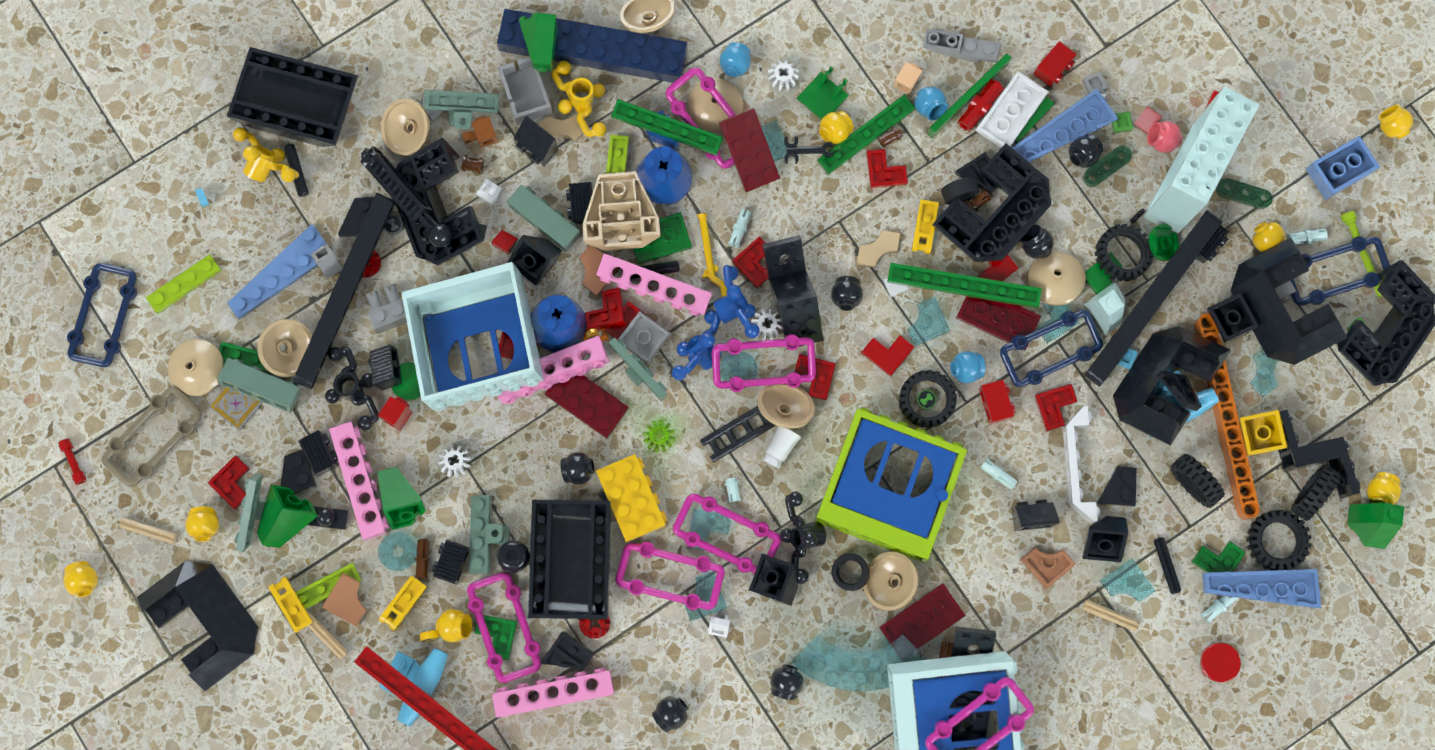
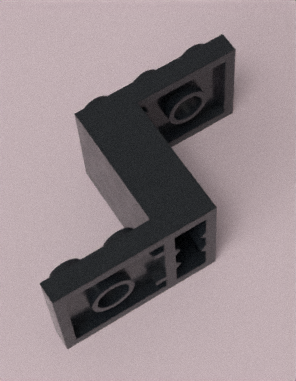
M800 235L762 244L770 291L780 314L784 338L788 334H795L798 338H811L814 343L824 341L817 295L806 271ZM782 255H789L786 259H780ZM806 326L804 330L798 331L800 327Z
M1288 410L1280 411L1288 447L1278 450L1284 473L1329 462L1330 468L1341 475L1336 485L1339 498L1344 499L1359 494L1361 489L1360 481L1355 476V465L1353 460L1350 459L1348 453L1349 445L1344 440V437L1298 447L1299 438L1294 433L1292 427L1293 418L1288 413Z
M956 627L951 657L992 653L995 645L996 631ZM970 645L978 646L976 650L968 649ZM964 692L953 700L949 708L967 706L983 694V692ZM987 700L983 704H990L993 701ZM991 711L969 714L952 728L951 741L986 738ZM965 722L972 723L970 727L962 726Z

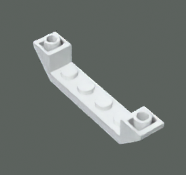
M1084 406L1063 428L1069 506L1092 524L1096 523L1098 518H1100V508L1096 506V502L1081 503L1080 501L1083 499L1082 488H1079L1081 470L1077 466L1080 454L1079 450H1076L1075 443L1078 442V433L1074 431L1077 428L1088 427L1092 421L1091 411H1088V406Z

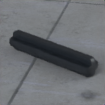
M287 144L284 146L289 167L299 173V177L293 180L299 197H305L309 195L296 147L294 144Z
M678 261L640 266L659 274L673 273L680 270ZM633 274L630 279L640 278L641 276Z
M1157 538L1154 540V545L1170 593H1180L1181 587L1165 538Z

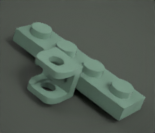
M424 89L423 108L448 110L449 124L456 129L470 128L472 112L498 113L499 94Z
M614 337L609 342V346L628 365L629 368L625 370L626 375L637 387L643 382L662 402L667 397L665 392L667 388L660 381L657 383L652 378L654 376L652 371L634 353L630 355L626 350L628 348L621 339L617 341Z
M255 473L245 483L244 489L247 491L241 504L243 513L238 520L240 530L235 537V543H237L236 551L244 552L250 546L255 519L261 520L266 498L259 500L263 475Z
M490 495L471 496L469 574H490L491 545H503L505 542L510 541V528L508 526L491 524L492 496Z

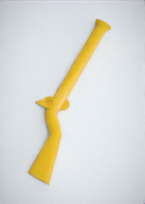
M701 213L696 216L700 223L707 266L701 278H709L712 283L720 288L721 297L727 295V288L724 281L715 274L718 271V266L714 265L706 219L707 213Z

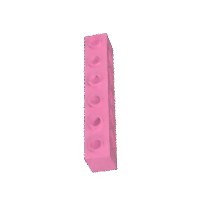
M605 253L596 274L600 276V281L609 284L611 281L618 283L617 287L625 290H628L629 287L633 288L638 295L646 297V294L654 296L653 300L657 302H671V307L682 310V307L690 309L689 313L698 317L700 314H705L712 295L711 292ZM620 267L623 270L621 278L613 276L614 268ZM633 274L641 276V282L638 285L631 283L630 278ZM655 280L659 283L657 291L649 289L648 284L650 281ZM669 287L676 288V297L669 298L666 295V290ZM689 293L695 297V302L691 305L686 304L684 301V296Z
M598 335L541 358L540 363L544 381L539 382L536 386L526 385L520 387L517 391H504L501 395L497 396L502 404H511L516 399L531 396L538 390L549 389L556 383H563L576 375H584L591 369L604 367L610 360L603 341ZM586 355H591L588 360H583ZM573 362L570 367H566L567 363ZM551 369H555L554 373L548 375Z
M348 422L329 428L362 539L367 541L388 534L387 528H389V523L381 512L383 510L382 501L380 498L377 499L376 491H378L376 481L372 480L370 473H373L370 462H366L364 456L367 454L365 445L360 443L359 437L361 432L358 425L355 426L353 422ZM350 439L353 440V446L349 449H346V441ZM359 458V464L351 467V460ZM359 476L365 477L362 485L356 484V479ZM365 494H369L370 501L363 504L362 497ZM375 512L376 519L373 522H368V514Z
M605 668L595 669L594 674L586 675L585 671L575 673L574 678L567 679L565 675L555 677L554 682L548 683L547 679L535 681L536 685L528 687V683L516 685L514 690H508V687L496 689L497 693L492 694L496 718L615 695L610 670L606 671ZM588 680H597L598 686L595 690L588 689ZM574 682L578 685V691L575 694H570L567 687L570 683ZM553 686L557 687L559 691L558 696L555 698H551L548 695L549 688ZM533 690L539 693V698L535 702L529 700V693ZM513 694L519 697V703L516 706H512L509 702V698Z

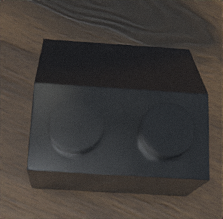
M526 116L514 137L515 147L521 153L526 152L530 155V160L536 165L540 163L544 167L558 151L556 139Z
M1241 293L1207 308L1224 342L1238 339L1259 327Z
M1037 500L1036 504L1028 505L1027 501L1016 503L1017 506L1011 508L1014 531L1051 528L1060 524L1054 503H1048L1047 500Z

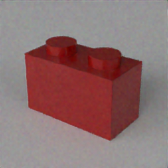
M1058 41L1036 67L1033 75L1051 88L1054 83L1058 84L1064 77L1062 73L1065 70L1069 71L1075 64L1074 58L1077 54Z
M1004 380L984 384L979 387V393L989 425L1007 421L1014 417V413H1016L1015 406L1009 400L1010 390L1008 384L1004 383Z
M390 396L378 417L388 425L401 431L411 416L412 411L409 409L410 405L407 401L398 396L396 399Z

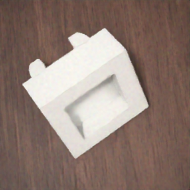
M486 179L476 195L493 206L503 189Z
M715 613L714 617L711 616L708 634L727 638L730 625L729 617L725 615L724 619L717 618L718 613Z

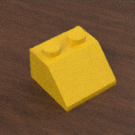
M1279 410L1240 418L1248 456L1288 448Z

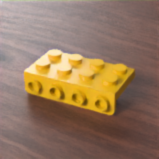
M635 454L596 470L608 501H611V508L626 543L659 528L666 527L665 522L668 521L664 510L660 511L657 506L660 501L656 492L652 494L650 490L652 482L649 475L644 476L642 471L645 468L641 457L637 458Z

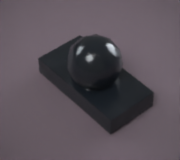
M313 506L317 516L307 526L346 530L348 510Z

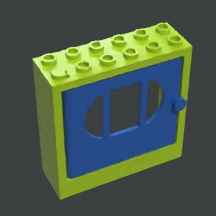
M857 408L814 522L819 521L827 527L924 563L929 559L967 449L963 448L964 445L953 442L951 444L946 442L945 438L939 435H934V437L927 435V431L923 429H911L907 423L890 421L891 418L886 415L880 414L877 416L872 414V411L867 408ZM862 421L858 433L856 435L855 441L853 443L851 452L849 454L848 460L846 462L845 468L843 470L838 487L836 489L835 495L833 497L832 503H830L831 497L833 495L834 489L839 479L841 470L843 468L844 462L849 452L857 427L859 425V422ZM886 441L887 445L874 480L871 483L864 470L866 454L874 445ZM893 444L919 453L904 495L878 486ZM926 456L933 469L932 482L923 494L911 498L913 486L923 459ZM955 457H957L956 462H955V465H954V468H953V471H952L951 476H950V479H949V482H948V484H947L946 490H944L945 485H946V482H947L948 477H949V474H950V471H951V468H952V466H953ZM941 501V504H940V507H939V509H938V512H937L935 521H934V523H933L931 532H930V534H929V537H928V539H925V538H927V535H928V532H929V530H930V527H931L933 518H934V516H935L937 507H938V505H939V502Z

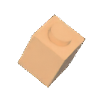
M906 62L895 80L894 87L910 95L921 77L922 70L914 63Z

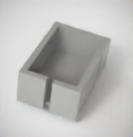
M530 57L517 61L520 70L516 72L514 62L497 67L517 125H520L526 116L535 120L553 114L540 74L536 69H533Z

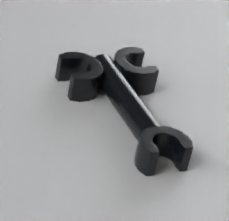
M788 137L784 139L787 153L784 158L785 164H788L789 157H793L795 164H798V154H823L826 158L833 156V152L825 150L826 148H832L833 143L827 142L823 146L797 147L798 137H795L793 144L788 143Z

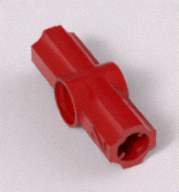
M991 79L982 92L973 98L968 109L957 121L963 130L970 132L981 117L983 118L989 112L994 101L1004 90L1001 83Z

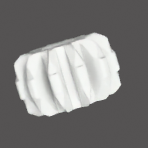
M779 59L777 64H771L772 69L768 70L770 75L768 81L773 82V88L779 86V91H782V87H785L788 91L790 86H796L795 81L799 80L797 75L799 69L794 68V62L788 64L786 59L782 63Z
M762 309V316L759 313H755L756 319H752L751 323L758 325L760 333L756 338L760 335H763L762 340H766V336L769 337V340H773V335L779 337L778 331H782V326L779 325L781 324V319H777L779 313L777 312L772 315V309H769L768 314ZM764 322L771 323L770 328L763 327Z
M451 445V451L447 448L443 449L446 455L439 454L443 461H439L438 465L444 466L441 471L442 473L447 472L448 477H451L454 472L455 477L459 478L460 471L463 475L466 474L464 467L470 469L471 466L466 462H470L472 459L471 457H466L469 452L467 450L462 451V446L459 445L456 450L455 446ZM458 457L459 463L453 465L451 459L455 460Z

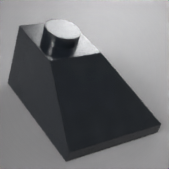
M522 235L507 263L512 262L525 278L537 286L555 265L562 250L548 239Z
M1105 516L1089 526L1082 559L1121 562L1129 533L1126 518Z
M762 554L749 591L792 606L798 589L796 565Z

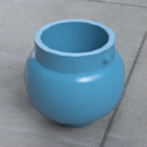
M733 42L726 46V49L721 53L719 61L726 75L737 77L744 75L749 70L751 64L750 49L738 42Z
M924 87L918 91L915 98L916 110L921 116L927 117L930 121L939 119L948 109L946 97L937 87Z
M963 351L954 357L950 364V371L959 382L972 383L984 377L985 361L983 356L977 352Z

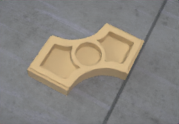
M547 115L538 124L554 138L567 137L575 142L583 134L576 115L564 120L554 119Z
M882 230L875 242L868 245H860L857 265L875 268L877 261L882 256L889 253H897L900 233Z

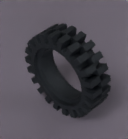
M1273 510L1258 516L1255 519L1256 521L1251 523L1250 526L1252 527L1247 532L1249 537L1246 538V542H1249L1247 548L1252 551L1251 557H1255L1257 564H1262L1263 568H1269L1271 571L1289 570L1299 566L1300 563L1305 561V556L1309 555L1308 548H1311L1312 543H1309V540L1312 539L1311 535L1307 533L1310 530L1303 525L1305 524L1304 520H1299L1298 515H1292V512L1284 510ZM1272 523H1282L1288 526L1294 533L1296 540L1295 549L1286 558L1281 559L1271 556L1263 546V532Z

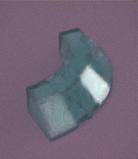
M818 634L791 663L809 677L825 685L848 691H874L889 687L887 664L928 659L903 634L890 644L871 651L842 649L831 644Z

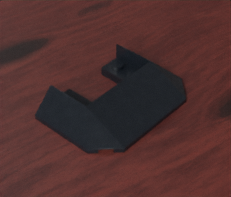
M440 138L397 164L396 168L432 209L429 215L437 224L446 225L452 232V240L449 245L443 248L433 246L428 239L429 231L422 223H413L395 202L416 257L425 259L438 266L483 242L487 225L479 224L472 206H468L450 217L447 216L436 186L459 173L455 160L460 158V156L444 138Z
M1007 143L1002 146L981 170L983 175L1008 195L1006 200L988 220L982 219L956 197L932 224L975 262L1002 261L1051 206L1049 179Z
M1291 237L1239 264L1230 291L1233 296L1241 293L1259 325L1253 332L1266 356L1296 365L1348 337L1329 304L1294 322L1285 309L1275 289L1310 271Z
M1399 260L1377 274L1383 280L1377 290L1393 307L1376 332L1373 333L1363 321L1356 320L1346 334L1348 338L1337 343L1338 351L1372 386L1397 382L1435 326V294L1403 260Z
M1180 326L1153 333L1113 394L1119 420L1171 446L1189 418L1190 411L1158 396L1164 384L1157 374L1162 370L1173 372L1177 366L1211 382L1230 353V349Z
M184 561L137 597L142 612H146L158 628H162L190 607L211 636L209 639L181 659L190 672L188 676L204 691H207L254 655L259 626L213 564Z

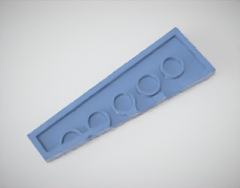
M1095 89L1012 148L1028 162H1031L1073 142L1078 137H1083L1115 122L1118 117L1100 92Z
M313 224L303 231L227 303L239 320L318 267L311 253L326 245V242Z
M1317 569L1202 573L1203 591L1206 594L1308 608H1321Z

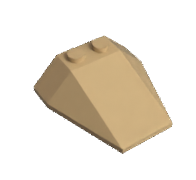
M637 172L598 174L583 222L584 243L604 251L643 248L660 237L659 217L644 186L639 180Z

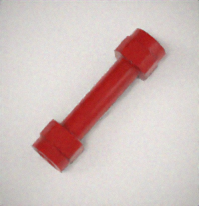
M69 438L59 441L60 451L65 453L73 472L71 477L75 485L86 482V475L84 471L80 470L72 449L74 447Z

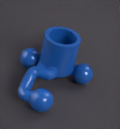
M725 265L723 267V276L727 295L715 301L714 307L724 324L739 318L745 327V335L749 338H756L760 333L758 325L749 321V318L755 316L756 308L754 305L748 304L741 292V288L732 283L738 277L737 268Z
M708 310L704 315L705 322L711 324L710 329L704 331L701 335H696L688 343L680 342L677 345V353L680 356L689 355V363L685 367L677 365L672 369L674 379L683 380L697 364L704 370L712 368V349L715 343L713 335L716 334L721 322L717 311Z

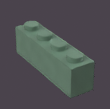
M520 185L507 200L508 207L563 251L567 252L581 236L578 230L579 226L573 221L568 222L565 220L564 214L557 209L554 211L550 208V203L544 198L539 199L536 197L533 189Z
M228 358L218 376L219 385L288 413L292 412L301 394L300 387L293 381L286 382L272 373L266 374L256 366L249 367L239 359L232 360Z

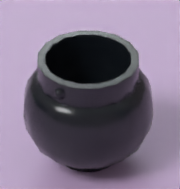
M1091 134L1078 137L1069 147L1071 162L1075 166L1089 168L1097 163L1100 154L1103 152L1101 141Z
M1037 224L1033 225L1020 240L1026 255L1033 259L1048 257L1054 246V238L1051 233Z
M853 276L838 277L831 291L833 303L844 311L853 310L860 305L863 298L860 280Z
M574 452L561 459V474L565 483L585 484L590 480L591 475L595 473L593 459H589L583 452Z
M507 541L498 550V564L508 573L521 572L530 562L529 549L520 541Z
M783 664L782 667L775 669L770 680L771 694L786 700H796L797 694L802 690L804 681L802 674L798 672V668Z
M668 696L657 704L656 710L652 712V716L658 726L668 733L671 730L679 729L686 723L688 719V706L680 697L676 699L675 697Z

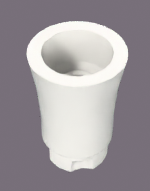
M777 426L763 461L779 469L802 437L787 428Z

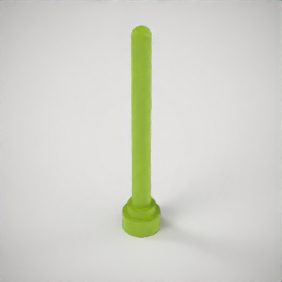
M1355 210L1341 215L1342 223L1349 227L1352 237H1361L1356 226L1357 215ZM1365 248L1359 254L1367 273H1376ZM1380 282L1377 286L1373 287L1378 297H1382L1377 290L1381 285Z

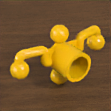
M560 61L557 67L552 70L551 77L557 87L567 93L570 100H561L558 104V110L563 114H568L571 112L572 107H574L578 113L576 117L577 122L584 135L587 137H602L607 131L606 126L601 122H597L590 130L584 118L592 112L591 105L594 97L600 98L605 94V87L600 83L592 85L586 78H577L564 83L559 74L568 75L572 67L568 61ZM578 92H585L588 94L586 97L583 98L575 96V94Z
M235 128L233 138L236 141L243 142L248 139L252 146L246 147L243 150V157L247 160L243 173L247 177L258 182H265L271 170L281 171L280 176L287 183L299 177V173L296 170L279 163L285 158V153L282 149L274 148L271 151L263 147L258 139L251 132L246 131L245 128Z

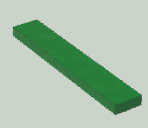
M1007 53L929 127L928 135L933 138L984 89L991 79H994L1009 65L1012 57Z
M905 94L850 134L845 141L830 149L828 152H833L831 158H826L822 155L817 159V162L830 175L878 139L879 136H882L916 110L915 106Z
M617 99L611 114V118L716 156L723 141L722 136Z

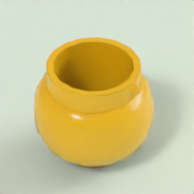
M1399 104L1387 108L1378 116L1380 128L1389 138L1397 137L1400 139L1411 132L1410 128L1413 125V117L1408 110L1402 108Z
M844 111L828 113L820 121V136L826 142L840 144L852 133L854 128L853 122Z
M1264 221L1255 227V233L1252 236L1253 244L1261 252L1286 240L1283 228L1276 222L1267 223Z
M1379 472L1368 483L1367 496L1372 503L1396 504L1401 496V481L1391 473Z
M207 506L190 509L185 522V530L195 541H209L211 537L217 534L219 519L216 516L217 512H215V509Z
M88 561L74 562L65 567L63 584L68 593L77 597H86L98 585L97 572L90 566Z
M448 609L437 619L436 631L447 642H459L462 639H467L472 631L471 616L463 613L461 610Z

